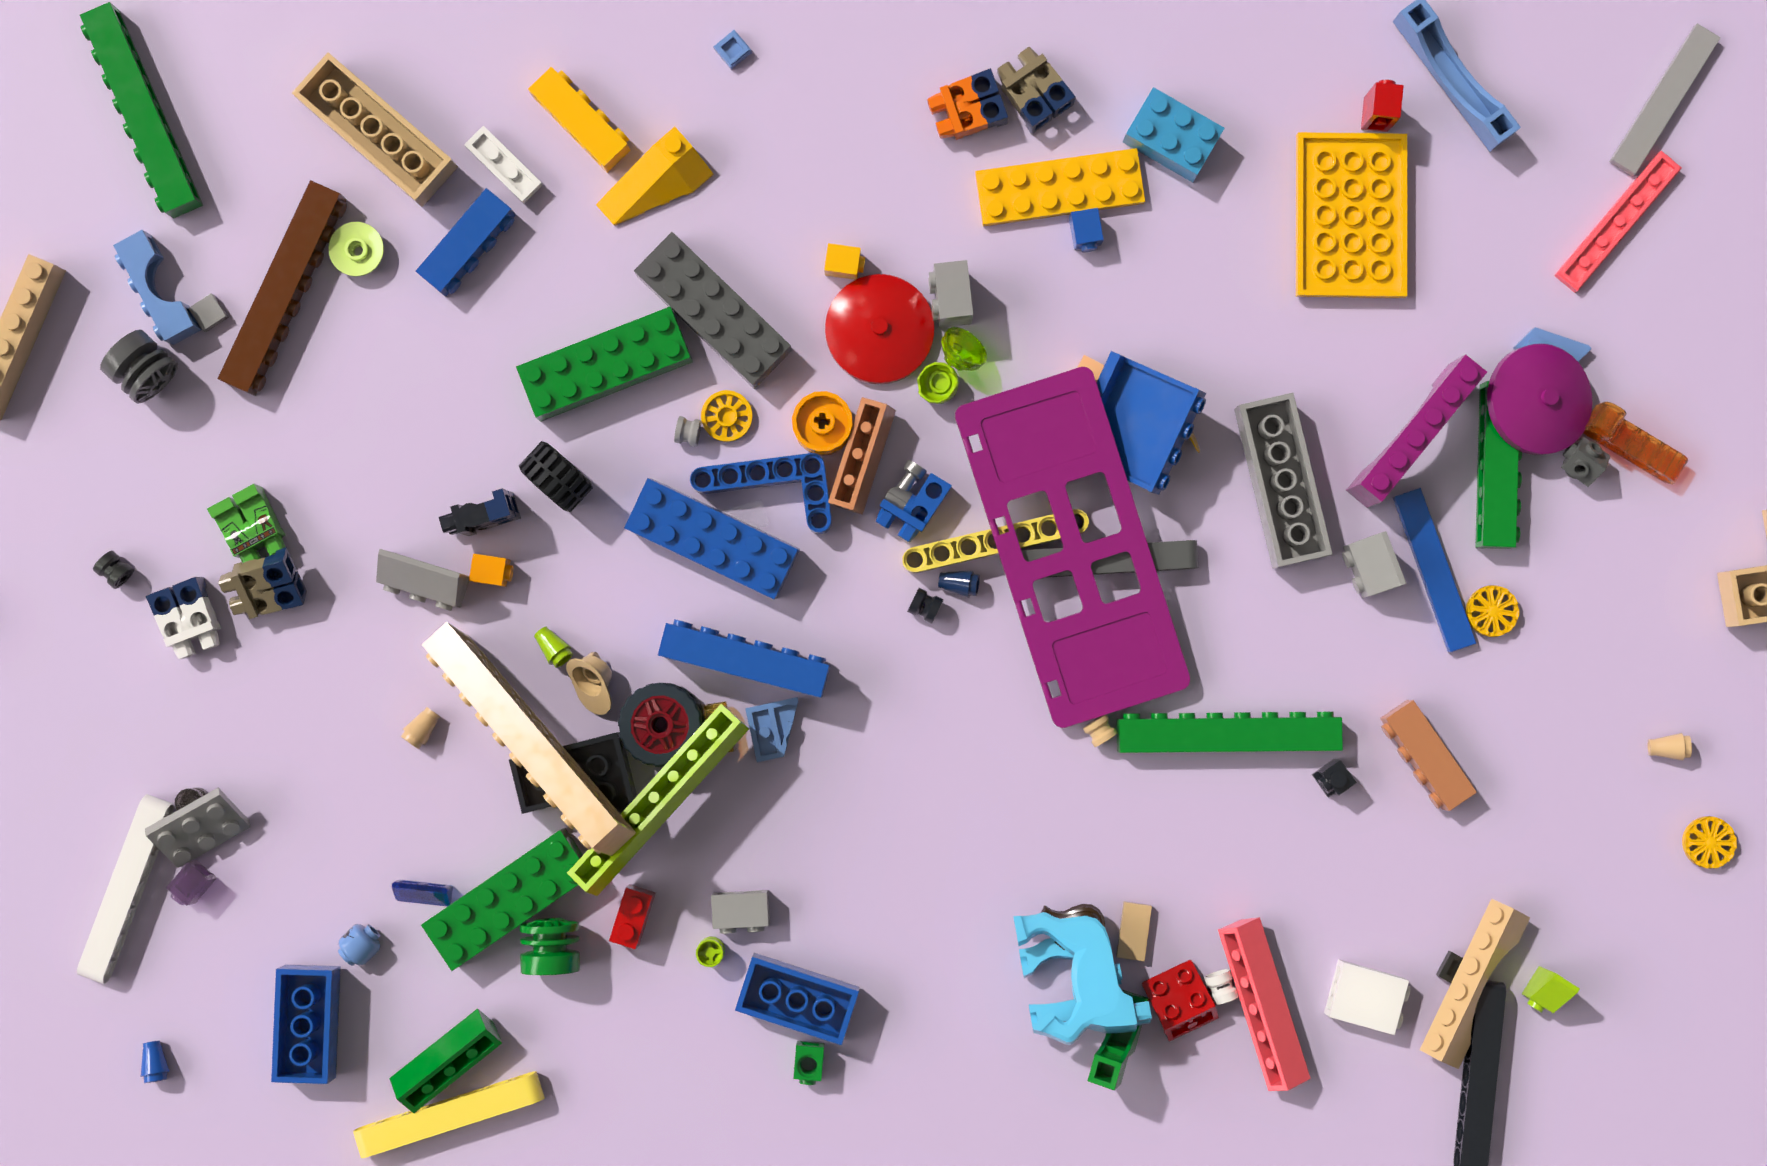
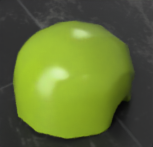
M934 362L925 366L917 378L919 395L927 402L934 404H943L950 401L956 395L959 386L958 375L955 369L941 362Z

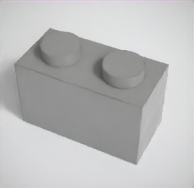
M768 890L720 892L711 895L713 929H719L720 933H735L736 928L747 927V932L764 931V926H769Z

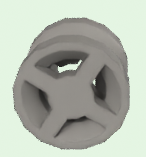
M679 416L674 442L679 444L688 442L691 446L697 447L702 421L698 419L689 421L685 417Z

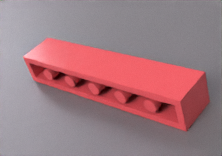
M1260 917L1241 919L1218 929L1268 1091H1288L1311 1079Z

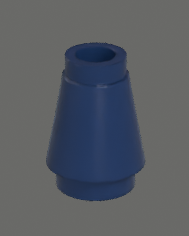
M973 571L940 572L938 588L967 598L977 596L980 575L974 574Z

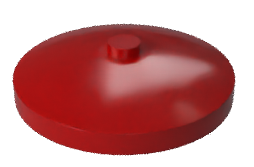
M874 274L852 281L836 295L826 316L825 335L833 359L848 375L866 383L889 384L908 377L925 361L933 343L934 321L927 300L916 287L899 277Z

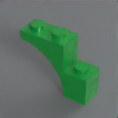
M1122 990L1123 993L1132 997L1133 1003L1145 1002L1150 999ZM1137 1025L1136 1031L1106 1033L1100 1048L1094 1055L1088 1082L1114 1091L1121 1085L1128 1057L1135 1052L1142 1025Z

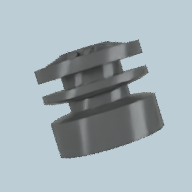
M142 329L135 330L121 338L110 348L100 364V370L114 383H122L121 390L129 394V397L137 404L144 403L157 395L171 381L178 369V363L173 358L168 357V353L163 349L157 350V343Z

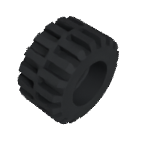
M541 441L519 465L524 476L564 511L572 512L593 489L591 481L547 442Z

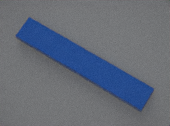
M1421 488L1393 497L1447 651L1453 652L1476 644Z

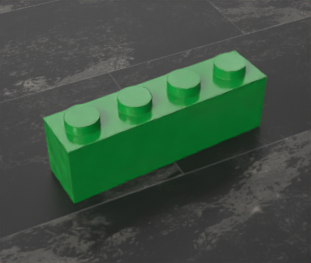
M477 1008L391 1076L389 1079L397 1101L412 1113L417 1112L500 1046L502 1041L494 1022Z

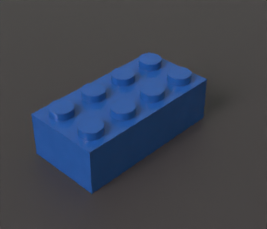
M754 953L735 1011L842 1045L859 993V986Z
M283 965L276 969L271 1082L328 1084L336 1078L341 966Z

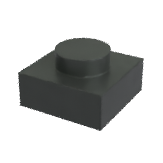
M1448 951L1436 975L1452 983L1463 958Z

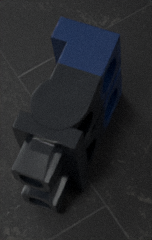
M501 488L492 491L494 497L492 500L479 504L466 503L464 505L450 506L452 513L439 517L443 533H449L450 535L459 533L472 536L477 534L476 529L486 530L521 519L514 493Z

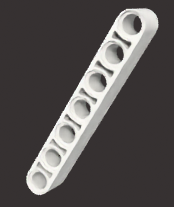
M148 794L140 801L78 964L77 975L102 984H106L110 979L159 851L146 837L145 828L172 814L174 811L173 803Z

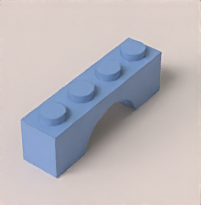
M140 230L113 245L117 252L115 259L123 270H127L130 276L127 281L135 293H139L142 298L141 308L148 317H152L155 323L153 330L161 341L164 340L175 345L202 330L188 309L189 305L181 301H164L157 293L155 273L164 258L152 235L144 230Z

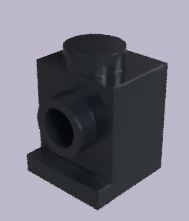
M1339 759L1331 760L1311 774L1327 797L1333 794L1339 796L1357 783Z

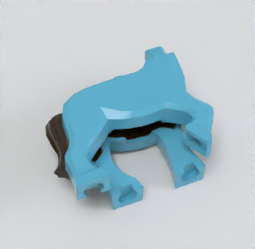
M1080 904L1065 911H1055L1044 905L1039 914L1013 916L1018 946L1028 943L1033 937L1040 934L1051 937L1033 947L1019 949L1024 978L1033 975L1040 964L1049 959L1063 958L1073 960L1071 981L1074 999L1050 1004H1029L1033 1034L1047 1036L1066 1045H1071L1088 1028L1102 1033H1125L1136 1031L1137 1025L1151 1023L1152 1016L1149 1001L1133 1003L1132 997L1123 993L1118 986L1122 984L1120 963L1114 964L1110 940L1105 929L1104 916L1100 909L1092 904Z

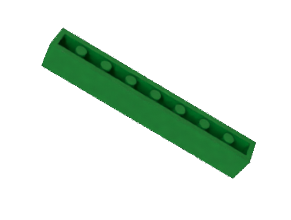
M108 2L80 14L83 22L80 28L85 38L91 41L94 49L91 50V54L95 62L103 68L105 73L101 75L103 82L109 90L112 89L115 96L112 99L116 111L124 117L126 123L123 124V128L127 136L133 139L136 145L133 151L137 160L141 164L143 163L147 172L144 173V177L150 188L155 189L158 196L155 198L158 209L161 213H166L174 219L204 206L119 9L111 2Z
M1234 712V718H1223V713H1206V718H1195V713H1179V718H1168V713H1151V719H1140V713H1124L1123 719H1117V752L1343 751L1342 717H1334V712H1317V717H1306V712H1289V717H1278V712H1262V718H1251V712Z

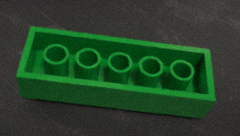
M669 306L518 365L516 369L535 418L542 422L693 363L675 314Z
M563 828L425 921L421 926L450 970L453 971L578 886L567 872L583 854L566 828Z

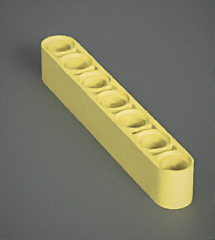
M1073 509L1074 515L1079 516L1082 520V527L1079 529L1080 534H1082L1088 527L1089 518L1084 511ZM1053 514L1013 524L1015 530L1024 528L1029 533L1027 542H1019L1021 549L1061 539ZM1044 522H1051L1055 525L1056 532L1053 536H1046L1042 533L1041 526ZM1007 525L998 527L1000 534L1009 532ZM991 529L912 547L904 553L902 564L908 572L920 573L999 553L997 549L991 548L987 543L988 537L992 535ZM972 541L976 546L975 553L965 555L960 547L962 542ZM945 547L949 551V558L943 562L937 561L934 557V550L936 548ZM912 553H917L922 557L923 562L920 567L912 568L907 563V557Z
M533 1071L423 1106L415 1113L408 1111L364 1125L353 1130L360 1157L366 1158L537 1103L545 1099L537 1071Z

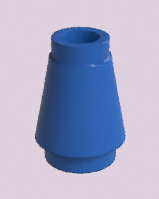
M160 1041L143 1043L140 1077L144 1078V1083L167 1080L169 1069Z

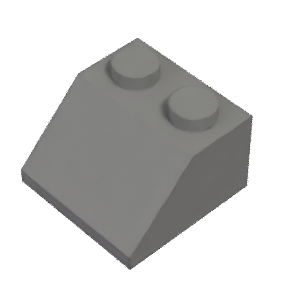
M1386 531L1343 546L1345 551L1342 553L1343 560L1347 568L1351 567L1355 577L1352 578L1353 586L1358 594L1361 593L1363 598L1406 584Z

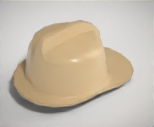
M591 652L582 659L575 658L569 660L566 664V670L581 703L594 714H606L611 709L612 703L607 688L612 678L610 667L600 658L597 652Z

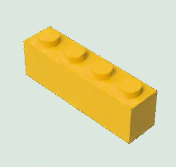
M550 67L528 88V91L608 173L631 151L627 144L629 141L628 137L619 128L614 131L607 124L610 119L600 109L595 111L589 105L591 102L589 97L581 89L576 92L570 86L572 80L562 70L557 73Z

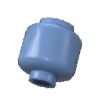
M355 924L340 938L338 953L351 966L355 964L365 965L380 950L378 940L380 934L371 925L365 927L361 924Z

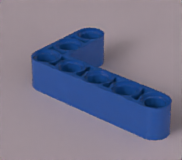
M816 453L699 467L690 475L691 486L701 494L802 482L806 521L809 529L813 533L824 534L832 526L825 464L820 455ZM810 460H816L820 463L819 471L814 474H810L805 470V465ZM788 463L793 467V472L790 476H779L778 468L781 464ZM755 467L764 468V478L759 481L753 480L750 476L752 469ZM729 470H734L738 473V479L733 484H727L723 480L724 474ZM699 475H710L711 481L707 487L700 488L697 486L696 479ZM813 487H819L824 491L823 497L818 501H813L808 497V492ZM823 514L826 516L827 523L823 528H815L812 525V518L815 515Z

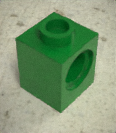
M797 1041L793 1079L799 1080V1083L804 1085H815L816 1081L822 1080L825 1043ZM806 1057H811L816 1061L817 1066L813 1070H806L802 1067L801 1061Z

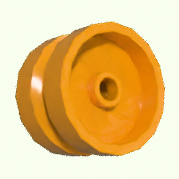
M827 391L813 392L803 397L796 405L792 415V427L799 444L808 452L816 453L820 456L832 455L842 450L847 444L853 426L852 413L847 403L838 395ZM826 420L828 422V425H825V429L819 428V421Z

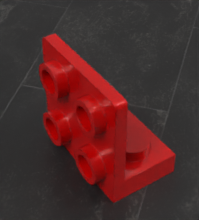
M1191 960L1142 982V986L1148 998H1150L1149 1000L1169 1042L1219 1018L1216 1006Z

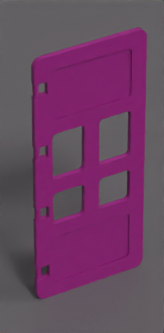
M1078 367L958 407L955 412V420L1053 723L1060 728H1066L1187 688L1190 683V675L1091 369ZM978 434L983 450L973 452L969 437ZM1101 472L1105 475L1121 530L1116 534L1085 543L1079 532L1066 491V484L1070 481ZM1044 491L1049 500L1063 549L1060 552L1039 559L1026 561L1023 557L1007 504L1011 500ZM1004 516L1009 532L1000 534L995 519ZM1126 551L1130 554L1140 585V591L1137 594L1119 600L1103 603L1094 579L1091 564L1094 561ZM1069 570L1073 575L1081 600L1082 610L1054 621L1045 622L1033 589V582ZM1030 598L1035 614L1026 616L1021 601ZM1057 680L1061 695L1052 698L1048 682Z

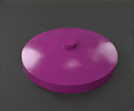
M1549 344L1524 346L1507 354L1494 369L1487 389L1488 412L1496 431L1513 448L1532 455L1556 453L1575 443L1585 431L1592 411L1591 386L1582 366L1565 350Z

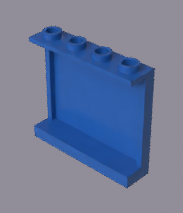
M1111 351L1098 378L1097 387L1127 481L1159 495L1161 490L1164 491L1170 482L1169 473L1172 466L1176 465L1182 456V450L1180 449L1185 439L1188 440L1194 430V424L1192 423L1196 415L1200 414L1204 409L1206 393Z

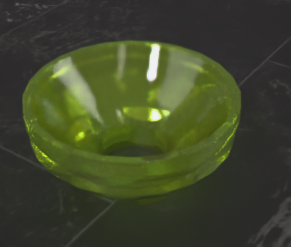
M951 327L945 332L941 345L945 356L944 360L949 366L956 368L958 371H976L985 364L987 352L982 343L972 333L959 327Z

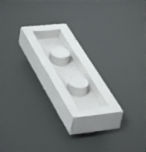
M484 126L464 144L523 204L543 185Z

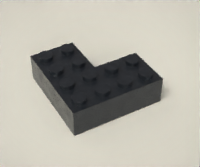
M620 732L564 745L565 750L620 814L637 797L626 749L619 736ZM509 759L521 813L524 814L552 807L543 797L546 792L540 786L538 788L535 787L528 780L526 774L529 772L523 765L519 767L512 759Z

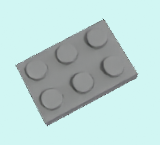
M218 787L145 828V835L179 868L250 828V822Z

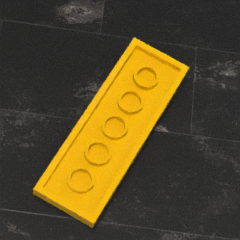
M1137 148L975 171L983 227L1070 215L1071 212L1093 208L1105 210L1145 203Z

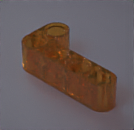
M1610 402L1595 405L1590 419L1585 426L1586 429L1583 432L1586 436L1657 479L1668 484H1675L1688 462V458L1625 420L1624 417L1627 413L1621 407Z

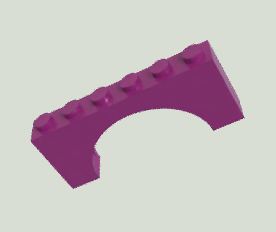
M1466 354L1448 364L1431 385L1433 388L1410 421L1382 453L1360 472L1346 491L1367 508L1381 503L1487 374V371Z

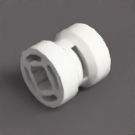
M1230 969L1219 970L1204 977L1206 985L1211 989L1212 993L1210 996L1215 1005L1227 1003L1239 997L1236 987L1231 982L1233 976Z

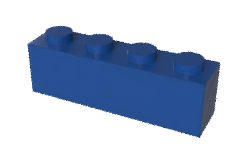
M486 188L415 272L445 297L449 293L453 294L462 283L460 280L467 272L471 273L478 266L480 256L484 252H489L495 246L497 236L502 231L506 232L513 225L515 212Z

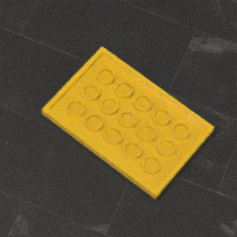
M1298 132L1296 134V297H1407V134Z

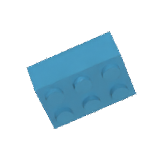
M1153 87L1128 129L1123 143L1133 149L1137 148L1138 152L1193 183L1225 128Z

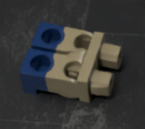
M1027 47L1018 55V60L1024 67L1016 71L1010 62H1006L997 69V74L1002 82L1003 93L1016 108L1026 123L1025 126L1029 132L1033 134L1049 123L1052 117L1056 118L1072 107L1076 96L1050 63L1047 62L1043 53L1038 56L1031 47Z
M287 547L276 550L274 555L234 564L232 572L221 575L218 582L222 592L228 593L236 590L238 596L231 597L229 601L233 615L247 613L249 619L258 617V614H269L304 605L307 593L298 571H295L296 566Z

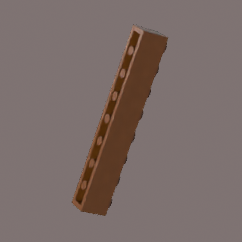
M312 180L309 181L217 378L218 380L256 396L257 391L260 392L266 383L265 374L277 359L278 352L276 351L280 342L285 341L289 333L288 325L292 317L298 314L301 307L299 301L303 293H306L312 284V273L315 267L318 268L321 265L324 257L322 252L326 243L330 242L335 232L334 226L338 218H342L346 211L347 199L342 194Z

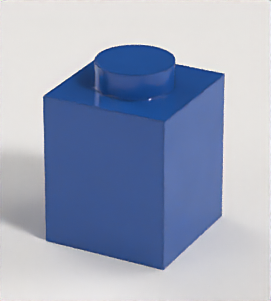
M1098 208L1071 212L1069 223L1074 250L1081 249L1082 252L1097 250L1104 240Z

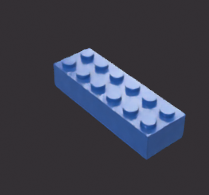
M647 478L624 527L641 537L772 599L778 598L800 551V548L652 478Z
M674 619L673 624L666 623L658 656L820 698L823 697L831 665L825 664L826 658L809 654L808 659L798 657L799 651L782 647L781 652L773 651L772 644L755 640L754 645L746 644L745 637L728 633L727 638L719 637L720 631L701 626L700 631L692 630L693 624Z

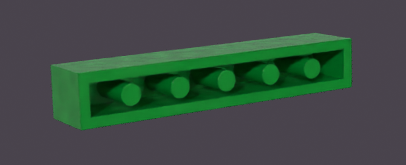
M1489 381L1480 384L1475 548L1511 549L1516 548V543H1519L1520 540L1517 516L1521 512V501L1517 499L1518 488H1520L1522 483L1521 472H1518V461L1522 458V452L1505 442L1496 431L1488 412L1487 389Z

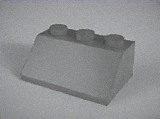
M379 549L376 582L384 584L383 590L398 595L400 590L410 593L409 598L424 603L426 598L437 601L436 607L450 611L453 606L461 608L469 583L468 575L383 549Z

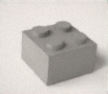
M967 260L935 263L933 272H929L928 278L930 294H935L936 298L932 300L931 305L933 321H938L939 328L972 324L973 307Z

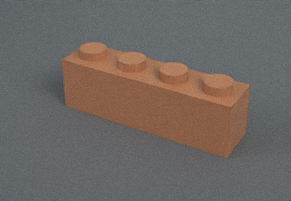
M861 398L828 503L863 515L895 416V409L881 402Z
M1414 700L1404 701L1380 718L1384 724L1381 726L1383 732L1390 740L1394 738L1399 746L1397 752L1406 763H1411L1415 769L1413 772L1414 777L1422 786H1427L1431 792L1428 796L1437 809L1442 808V810L1451 811L1477 793Z

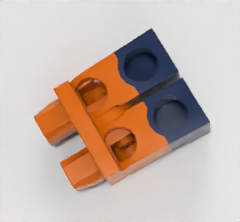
M991 68L950 85L940 87V93L927 99L932 115L946 110L948 119L935 123L940 139L955 136V139L958 140L964 136L972 135L994 126L1000 127L1008 124V115Z

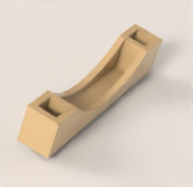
M1494 899L1490 900L1420 1051L1459 1069L1471 1044L1473 1017L1482 990L1501 959L1519 943L1530 917Z

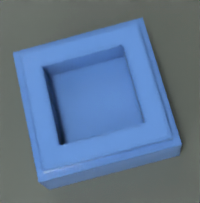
M735 30L713 46L714 50L731 70L752 53V50Z

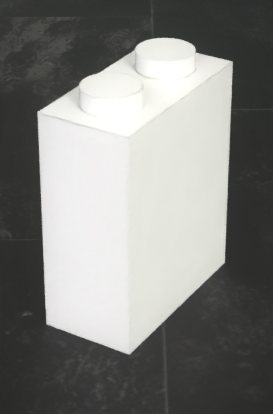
M1338 959L1324 1013L1331 1018L1395 1035L1396 1029H1400L1403 1022L1401 1010L1403 1002H1407L1410 995L1409 981L1397 975Z

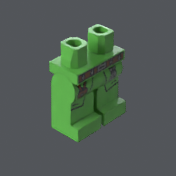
M252 484L233 494V498L227 497L207 508L210 516L215 519L233 556L240 558L243 563L253 559H261L258 550L266 547L270 556L274 555L276 550L285 548L282 538L286 535L280 527L263 487Z

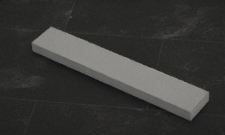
M1698 23L1692 28L1610 159V163L1631 176L1636 174L1721 37Z

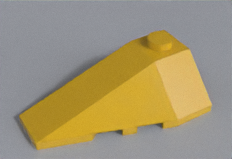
M674 126L634 164L596 206L615 226L644 214L645 211L654 207L663 206L670 203L669 201L695 192L714 174L694 147Z

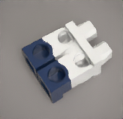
M193 577L146 596L161 634L164 637L163 640L166 647H173L178 659H185L196 654L191 643L193 639L199 638L203 650L220 645L217 630L221 629L219 621H217L215 611L205 589L207 585L204 577Z

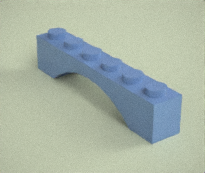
M1415 0L1399 12L1393 23L1489 152L1521 128L1505 105L1491 96L1465 68L1452 48L1439 17L1426 0Z

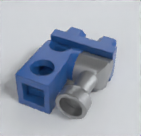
M908 460L904 466V470L907 473L897 486L888 491L879 505L881 510L878 513L876 523L889 529L897 517L905 522L898 536L910 543L919 531L923 532L937 508L952 488V485L930 473L916 496L910 490L916 478L922 479L927 470Z

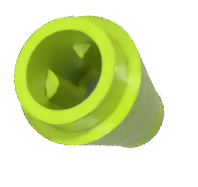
M547 626L535 633L534 638L537 640L550 665L553 664L555 668L561 667L573 656V653L570 651L571 647L549 630Z

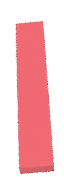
M1663 151L1658 152L1554 276L1576 293L1682 167Z

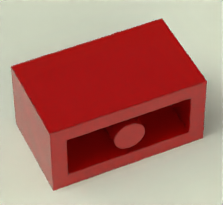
M1380 80L1373 85L1364 97L1361 129L1388 132L1401 118L1404 85L1396 84L1393 80Z
M630 884L625 888L609 938L610 942L636 949L640 945L656 892Z

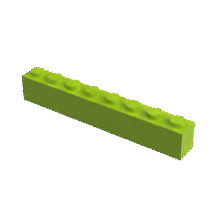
M720 704L621 813L622 817L636 834L612 856L602 852L598 854L593 849L587 850L567 874L585 892L598 896L743 737L749 728L729 709Z

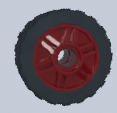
M652 683L637 689L625 701L626 703L621 708L620 719L618 720L619 736L623 741L625 749L636 760L638 759L646 765L663 767L706 720L701 704L698 703L697 698L689 693L687 689L672 683ZM660 717H664L668 722L665 732L657 728V720Z

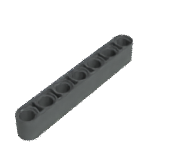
M1197 540L1148 543L1156 571L1199 568ZM1063 548L1021 551L1026 561H1032L1060 552ZM1126 551L1094 561L1091 564L1093 575L1135 572L1130 554ZM1066 570L1044 578L1065 577L1073 575L1069 570Z

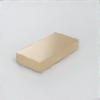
M1123 901L1116 953L1117 958L1145 961L1151 905Z

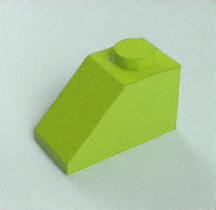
M1538 966L1523 990L1522 995L1529 999L1527 1004L1542 1013L1546 1009L1554 1013L1575 996L1580 988L1557 973Z

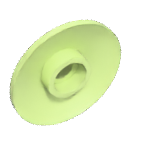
M350 222L339 227L333 233L328 247L333 265L342 273L355 277L367 275L375 270L380 264L384 253V245L379 233L372 226L362 222ZM362 247V254L356 256L354 253L355 249Z

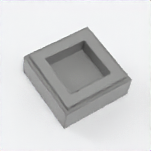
M212 293L188 308L204 332L209 331L229 318Z

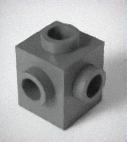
M1583 437L1577 444L1573 443L1565 449L1563 453L1565 459L1561 468L1565 470L1568 476L1579 480L1589 487L1606 470L1610 455L1603 451L1599 444Z

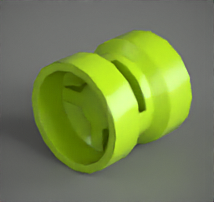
M714 936L704 938L696 949L697 961L705 967L718 965L725 955L724 943L721 939Z

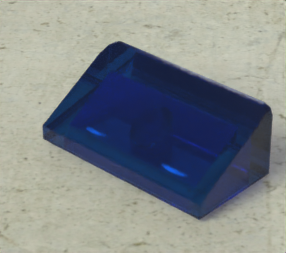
M397 880L392 883L393 894L397 901L449 906L451 904L452 885L409 880Z

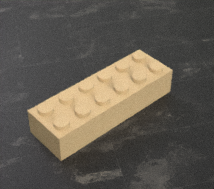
M329 52L292 92L304 106L421 207L428 202L458 168L448 155Z

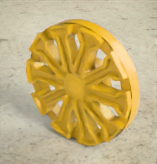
M723 390L716 392L705 401L702 407L701 421L703 427L711 437L718 441L731 442L738 440L748 432L752 424L753 415L749 402L735 391ZM725 395L727 396L726 405L721 400V397ZM737 397L738 402L732 406V399ZM713 400L717 402L718 409L711 406ZM742 405L746 406V410L737 412ZM711 411L716 415L707 417L706 412ZM747 416L748 421L744 422L738 419V417ZM717 421L712 428L708 427L709 422ZM734 424L743 427V430L738 432ZM723 426L722 434L720 436L716 435V431ZM728 427H730L733 433L732 437H727Z
M1496 585L1484 586L1476 590L1468 599L1466 616L1470 626L1477 633L1487 637L1501 636L1510 632L1516 625L1519 617L1518 602L1515 596L1506 588ZM1497 590L1498 594L1494 600L1493 591ZM1482 592H1486L1487 600L1482 596ZM1504 595H1506L1508 600L1501 603ZM1474 600H1477L1482 605L1475 606L1473 602ZM1510 605L1513 606V611L1504 610V608ZM1472 612H1480V615L1472 617ZM1503 615H1504V616H1511V617H1512L1511 622H1509L1508 620H1506V619L1503 617ZM1484 619L1485 621L1480 628L1477 624ZM1491 622H1492L1493 632H1489V631H1488V628H1489ZM1499 622L1504 626L1503 630H1500Z
M1703 816L1693 820L1686 827L1682 837V846L1688 859L1695 865L1709 869L1719 868L1733 858L1735 848H1737V837H1735L1733 828L1724 820L1712 816ZM1709 821H1712L1711 829L1708 826ZM1697 824H1701L1703 832L1697 829ZM1722 825L1723 829L1718 832L1719 826ZM1690 833H1693L1694 835H1696L1697 838H1696V839H1691V838L1689 837V836H1690ZM1727 834L1729 835V840H1721ZM1691 845H1697V848L1693 851H1690L1689 847ZM1721 845L1729 846L1728 852ZM1703 852L1701 860L1698 861L1697 856ZM1717 852L1723 855V859L1719 860ZM1710 855L1713 861L1712 864L1708 863Z

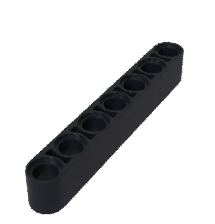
M1486 982L1474 1013L1471 1044L1463 1063L1453 1159L1454 1166H1488L1506 1000V986L1504 982Z

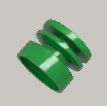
M543 918L521 924V933L533 934V936L520 939L521 944L533 946L532 951L520 954L521 973L525 975H561L580 971V952L567 949V945L580 941L577 935H567V932L579 930V922L568 921L563 918Z

